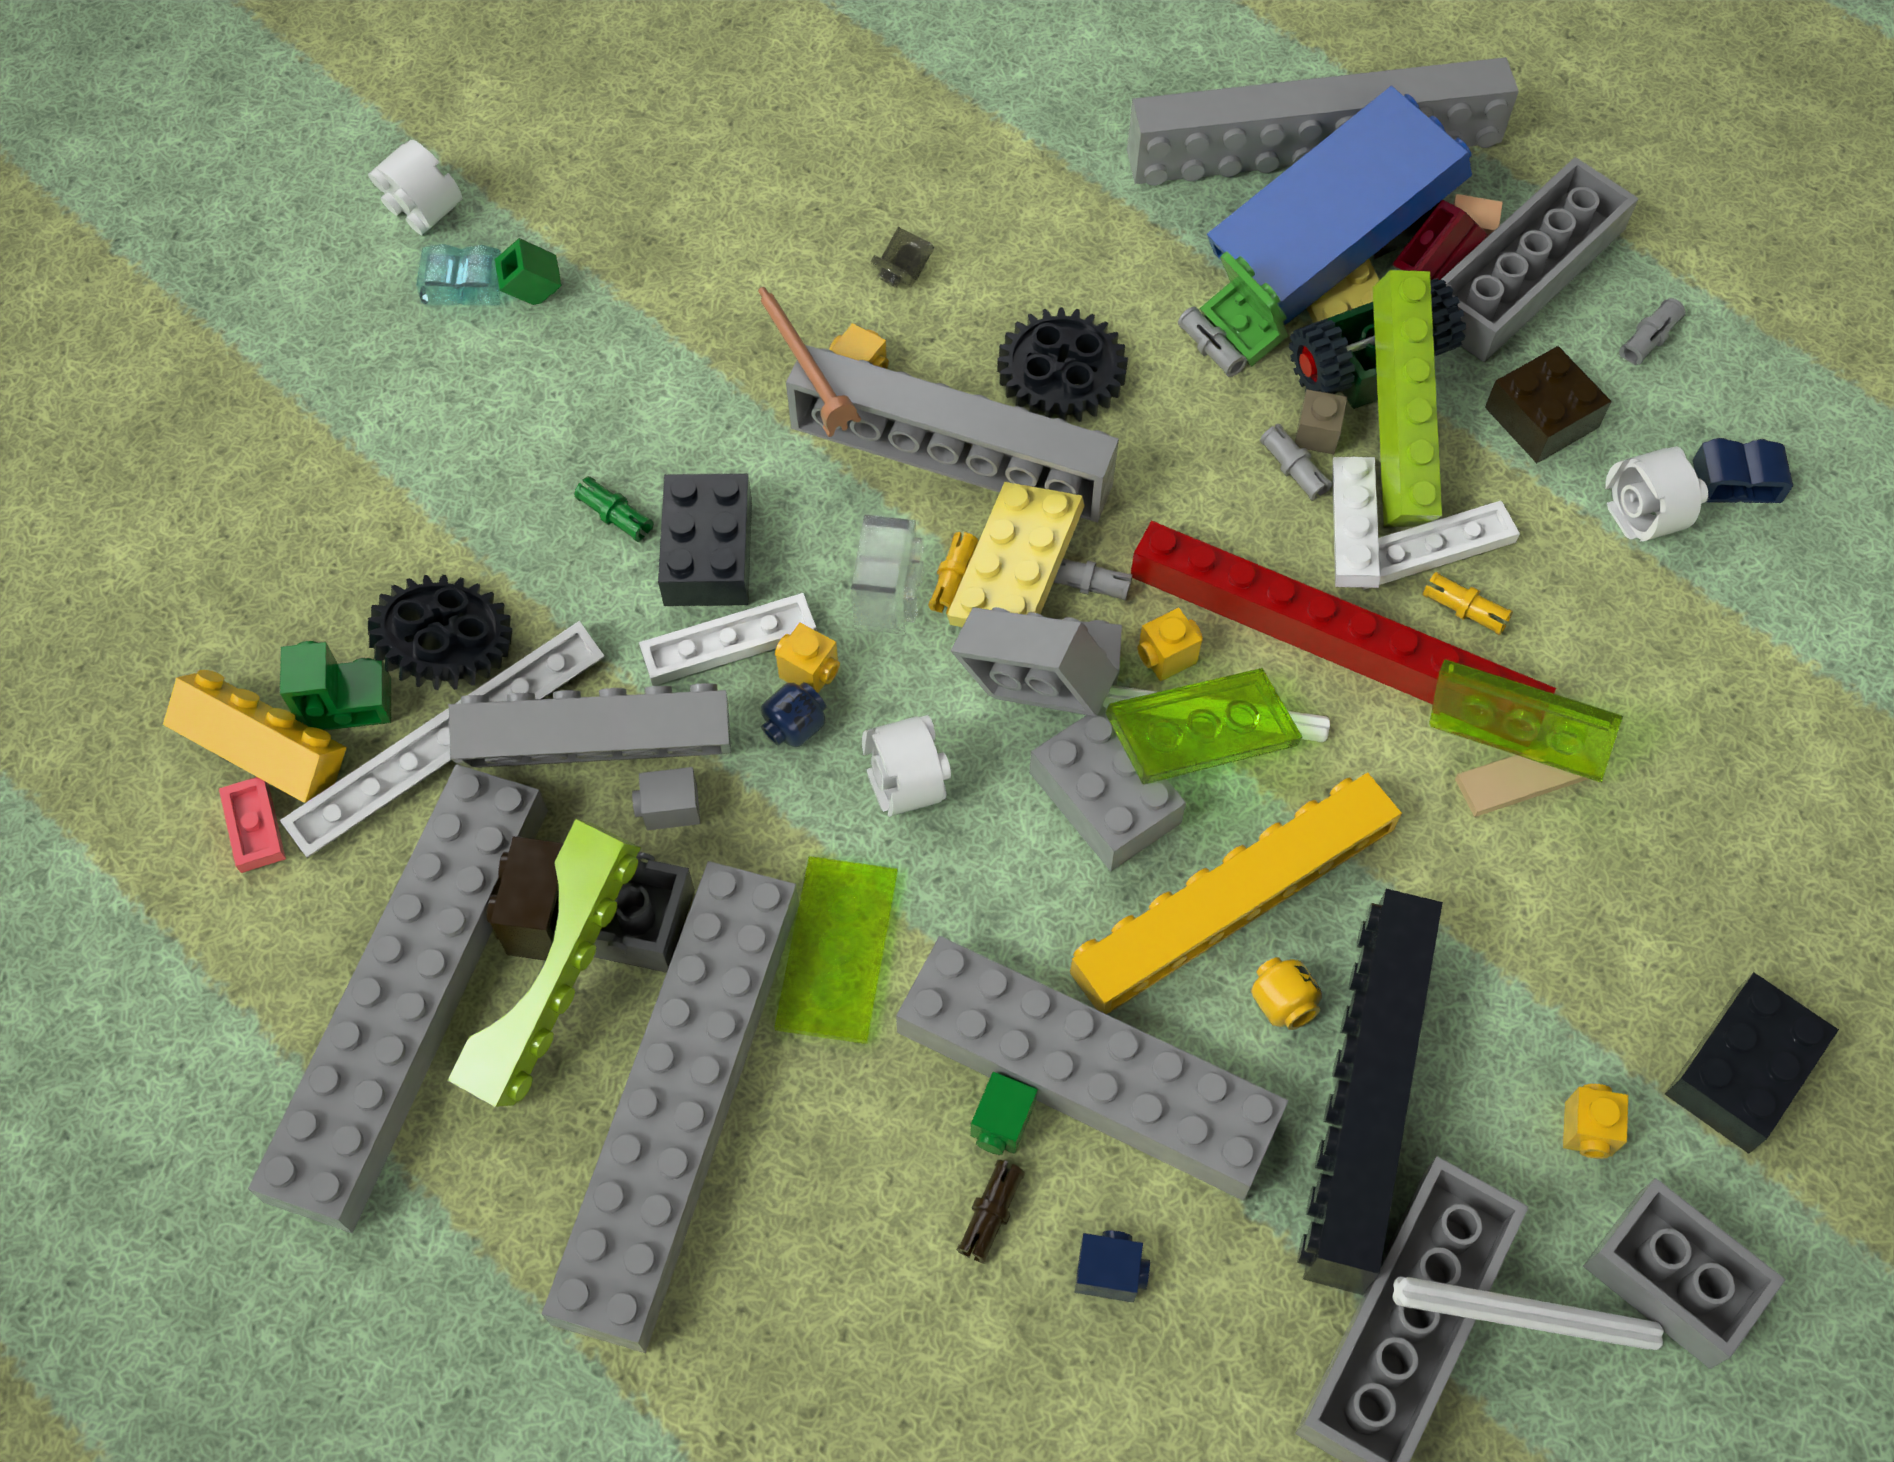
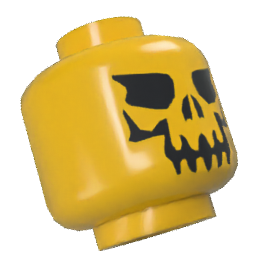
M1275 957L1257 969L1256 974L1258 978L1254 982L1251 992L1254 1000L1273 1026H1287L1289 1030H1294L1304 1026L1320 1012L1318 1004L1322 999V991L1301 961L1295 959L1282 961L1279 957Z

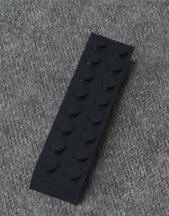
M1386 889L1379 904H1370L1366 921L1363 920L1361 923L1357 948L1362 950L1358 963H1354L1349 981V990L1354 991L1350 1006L1347 1005L1345 1008L1340 1033L1346 1034L1342 1050L1338 1049L1332 1072V1077L1338 1078L1334 1094H1330L1324 1114V1122L1332 1124V1126L1329 1125L1325 1140L1321 1139L1315 1161V1168L1323 1170V1173H1320L1316 1187L1312 1186L1306 1209V1215L1314 1217V1222L1311 1221L1308 1233L1302 1236L1297 1257V1263L1305 1265L1303 1280L1362 1295L1380 1273L1443 902Z

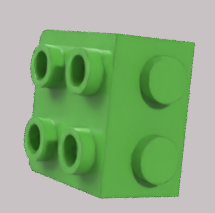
M1226 251L1220 258L1230 283L1200 307V310L1214 327H1221L1227 333L1225 335L1227 340L1240 354L1246 357L1247 363L1252 367L1288 337L1283 323L1287 317L1277 305L1280 302V298L1266 282L1260 286L1252 278L1255 273L1243 257L1239 256L1235 260Z

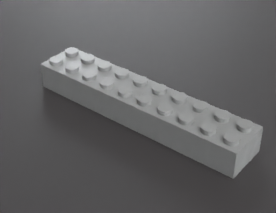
M1507 57L1133 98L1127 153L1135 184L1159 185L1164 181L1177 179L1196 181L1201 177L1212 175L1232 177L1239 172L1257 170L1262 173H1268L1276 168L1291 167L1391 85L1403 96L1405 94L1411 95L1419 105L1420 110L1427 117L1435 116L1442 123L1446 133L1454 140L1460 138L1467 146L1478 145L1481 148H1488L1496 143H1502L1519 90Z
M458 764L455 765L248 1187V1190L262 1202L353 1233L493 931L491 924L487 921V907L490 897L493 894L497 895L501 879L498 876V868L503 852H509L513 836L535 839L548 812L539 789Z
M711 861L707 862L544 1305L542 1315L550 1325L646 1353L799 906L796 884Z

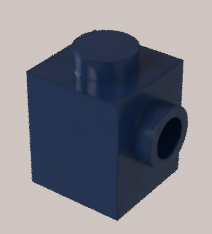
M1104 1231L1103 1236L1083 1233L1074 1293L1134 1303L1138 1289L1147 1290L1150 1260L1142 1259L1143 1243L1132 1241V1235L1120 1231Z

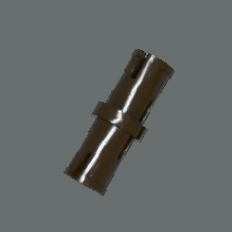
M1005 1160L996 1161L995 1169L982 1197L975 1199L972 1205V1210L975 1213L961 1243L956 1249L960 1254L970 1257L972 1253L975 1256L974 1260L982 1264L986 1263L987 1255L1001 1224L1006 1225L1010 1218L1008 1208L1021 1179L1025 1176V1172L1012 1164L1009 1171L1006 1168L1008 1161Z

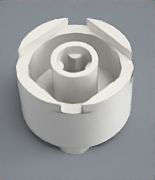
M409 140L368 173V176L373 184L385 193L381 197V201L386 208L396 216L401 212L407 215V223L422 236L462 200V194L451 175L447 173L443 176L436 167L439 161L434 155L417 141Z
M1677 446L1663 448L1619 461L1611 467L1606 478L1605 490L1612 488L1613 501L1607 502L1608 510L1624 535L1629 539L1639 538L1641 539L1640 541H1648L1691 527L1699 516L1701 504L1705 503L1708 499V488L1705 482L1697 477L1694 468L1686 459L1684 451Z
M928 715L915 716L863 732V755L872 753V768L866 769L880 808L883 812L888 810L887 816L889 817L937 804L946 799V788L943 780L951 778V769L945 753H937L934 744L935 730L932 720Z

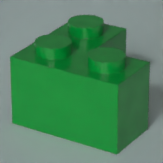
M303 641L297 645L281 647L280 695L291 713L295 715L297 721L308 727L322 730L391 723V676L389 672L385 671L383 660L376 661L371 658H359L353 662L338 664L326 642Z

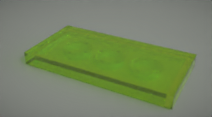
M1445 659L1439 672L1429 725H1431L1430 727L1602 783L1624 716Z
M1263 668L1109 703L1105 711L1143 785L1296 747L1302 739L1301 733Z
M808 857L774 1026L775 1031L868 1044L898 877L897 868Z

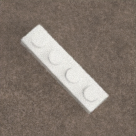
M1333 457L1335 587L1379 588L1380 562L1375 457Z
M1497 501L1378 538L1379 585L1516 543L1520 533L1503 502Z
M804 593L651 638L639 642L652 686H656L776 649L781 638L785 634L791 635L799 622L817 631Z

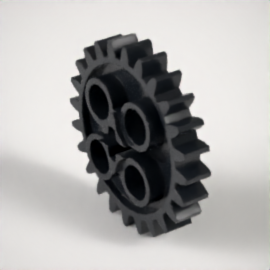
M1059 307L1057 316H1051L1047 309H1043L1042 319L1040 320L1030 313L1028 314L1027 326L1016 322L1015 332H1006L1005 344H1000L997 361V372L1000 373L999 384L1000 386H1006L1005 396L1007 398L1016 397V406L1024 407L1028 404L1030 405L1029 412L1037 414L1039 411L1045 412L1044 416L1052 418L1053 414H1057L1060 419L1065 421L1068 415L1073 414L1078 422H1082L1084 411L1096 417L1098 405L1108 409L1110 408L1111 397L1119 398L1121 386L1125 385L1128 358L1124 357L1125 344H1118V332L1107 334V322L1100 323L1097 326L1094 325V314H1090L1085 320L1080 319L1079 309H1075L1071 316L1065 315L1063 307Z
M424 575L423 584L418 585L415 581L408 578L406 579V589L392 585L391 596L380 594L379 605H372L371 617L368 618L369 648L375 649L374 659L376 661L385 660L386 672L399 668L400 681L406 680L411 675L416 677V687H421L426 680H430L433 683L434 689L439 690L442 681H448L455 690L458 688V681L464 679L473 686L475 685L476 674L487 679L490 678L491 667L500 669L502 667V657H508L512 639L511 616L504 614V603L493 604V592L480 595V584L478 583L470 588L464 587V578L461 577L454 584H450L446 575L440 577L439 583H433L428 575Z

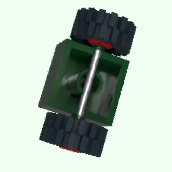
M1438 278L1430 280L1434 357L1462 345L1461 341L1465 340V334L1462 331L1466 330V323L1461 321V317L1464 316L1463 309L1459 310L1457 306L1460 303L1458 296L1453 297L1454 290L1452 287H1446V281L1439 280ZM1373 302L1293 331L1294 333L1290 336L1292 342L1289 343V349L1293 352L1290 358L1291 362H1295L1296 368H1293L1295 375L1299 374L1300 376L1298 382L1301 387L1306 386L1305 392L1306 389L1329 394H1336L1342 391L1353 409L1378 400Z

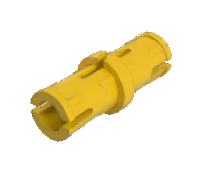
M956 532L953 535L948 555L945 561L940 563L937 570V575H939L938 582L928 603L932 611L942 613L946 606L948 607L946 614L948 613L979 542L974 535L964 532L962 541H960L961 532Z
M1435 572L1429 581L1444 588V592H1440L1429 585H1426L1423 592L1424 597H1429L1456 611L1455 616L1462 620L1468 617L1494 631L1497 635L1504 631L1506 625L1491 618V615L1494 614L1509 622L1513 614L1512 610L1480 596V590L1474 587H1470L1468 590L1442 576L1439 572Z

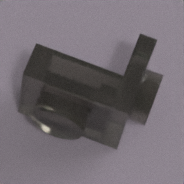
M898 227L882 257L874 255L870 262L879 271L877 277L895 288L899 286L900 282L912 287L934 250V246L930 242Z

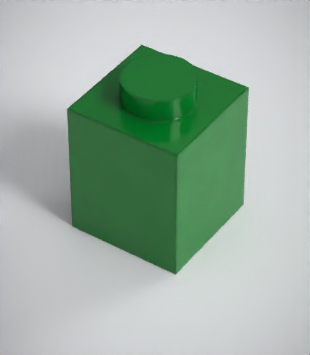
M518 238L495 259L499 290L531 305L541 304L562 286L556 254L521 238Z
M992 1072L971 1122L970 1136L977 1138L976 1145L995 1155H1003L1004 1150L1015 1154L1036 1104L1038 1089Z

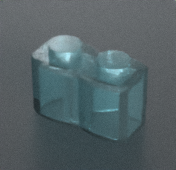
M439 244L422 248L416 282L421 303L426 305H500L502 292L499 290L495 259L501 254V250L486 245L460 249L446 244Z

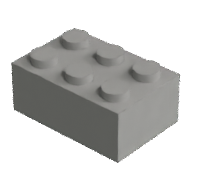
M973 607L951 649L952 654L988 696L1003 701L1095 717L1098 716L1118 674L1116 668L1107 658L1105 650L1098 646L1088 633L1087 626L1071 617H1065L1061 620L1046 618L1035 612H1029L1025 615L1010 613L999 607H994L992 610Z
M1103 705L1097 717L1084 716L1031 751L1029 773L1110 871L1126 862L1182 822L1186 806L1184 799Z
M1657 1178L1635 1196L1583 1265L1585 1269L1648 1320L1658 1322L1668 1336L1709 1369L1731 1358L1786 1280Z

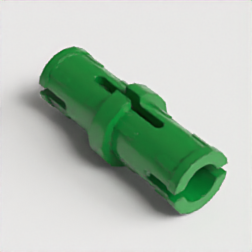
M591 476L582 479L589 486L588 489L581 483L577 485L574 492L577 500L582 501L599 513L604 523L607 525L613 523L636 542H640L645 537L640 533L641 529L647 534L653 529L654 521L631 507L628 504L627 498L622 494H613Z

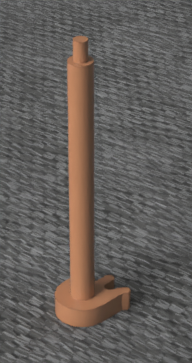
M765 287L759 288L758 292L762 297L761 303L825 404L821 409V418L824 424L823 429L828 437H832L839 426L843 431L847 430V422L850 420L860 422L861 417L849 397L844 395L837 396L774 295L768 293Z

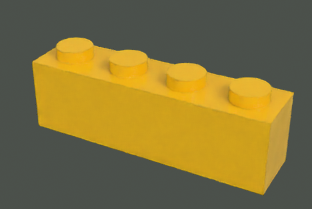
M199 670L194 674L176 677L163 722L164 726L304 803L335 784L347 747L332 740L328 732L319 728L308 727L297 721L293 713L281 708H273L260 701V697L256 693L246 689H238L225 682V678L217 672Z

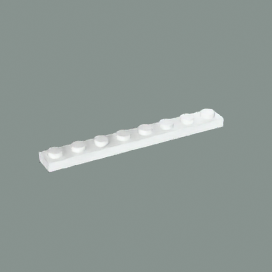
M578 621L468 695L489 696V701L492 702L507 701V695L512 693H534L535 699H544L603 659L604 654L581 622ZM449 708L280 820L306 858L452 761L450 759Z

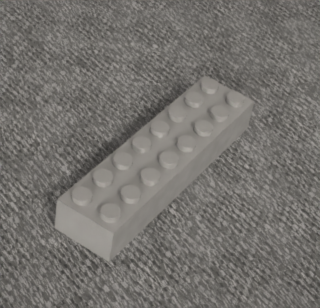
M805 345L837 396L844 395L849 397L861 417V421L854 422L850 420L847 422V430L843 431L839 426L836 428L834 435L828 437L823 429L824 424L821 418V409L825 404L797 360L786 381L791 429L999 493L1004 482L1082 495L1085 506L1080 517L1098 523L1114 482L1119 438L1109 436L1103 431H1092L1069 424L1063 419H1052L1035 414L1022 407H1012L995 402L982 395H972L958 391L942 383H932L918 379L905 372H895L878 367L865 360H855L838 355L829 349H818Z
M942 936L938 937L896 1015L897 1033L989 1078L992 1072H996L1038 1089L1037 1101L1243 1201L1289 1101Z

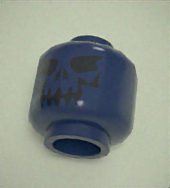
M803 682L801 685L786 683L762 704L761 713L766 722L761 728L777 746L784 741L789 746L800 747L824 726L825 714L823 711L827 706L820 695L807 683Z

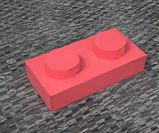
M255 777L219 788L237 869L244 873L285 860L286 857L269 783Z

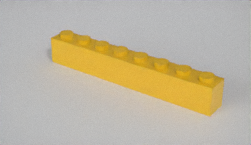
M1368 772L1354 781L1351 777L1346 778L1331 790V796L1319 803L1316 800H1312L1303 805L1295 813L1293 820L1285 825L1277 822L1268 827L1259 836V841L1246 848L1244 845H1240L1230 851L1222 860L1223 864L1212 871L1204 868L1188 879L1185 888L1175 894L1168 891L1158 896L1149 905L1150 910L1137 918L1134 915L1123 918L1112 928V934L1098 942L1096 939H1091L1082 944L1073 954L1074 958H1072L1070 974L1096 1010L1108 1014L1392 832L1402 812Z

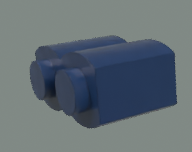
M1715 438L1702 443L1693 458L1696 475L1705 482L1708 488V499L1706 502L1782 503L1793 487L1785 446L1778 442L1757 439L1743 444L1725 438Z

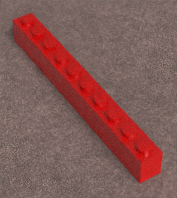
M1152 520L1134 551L1131 574L1132 578L1527 745L1531 744L1541 726L1555 693V687Z

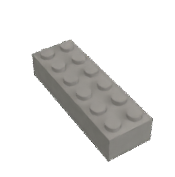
M1574 157L1441 279L1446 281V287H1452L1454 290L1452 296H1458L1460 303L1457 304L1458 309H1463L1464 312L1461 321L1466 323V330L1462 331L1465 334V340L1461 341V347L1485 363L1626 229L1639 198Z
M713 683L690 685V692L677 693L672 692L671 686H650L645 688V694L627 695L624 688H606L599 690L598 697H581V691L564 690L553 692V699L540 700L535 699L534 693H512L507 695V701L500 702L489 701V696L468 695L461 697V704H448L450 759L467 768L731 754L726 690H718L717 684Z
M1436 1156L1425 1170L1382 1257L1380 1273L1366 1289L1295 1434L1342 1462H1410L1476 1319L1398 1306L1392 1297L1394 1292L1393 1284L1398 1277H1411L1489 1292L1529 1206Z

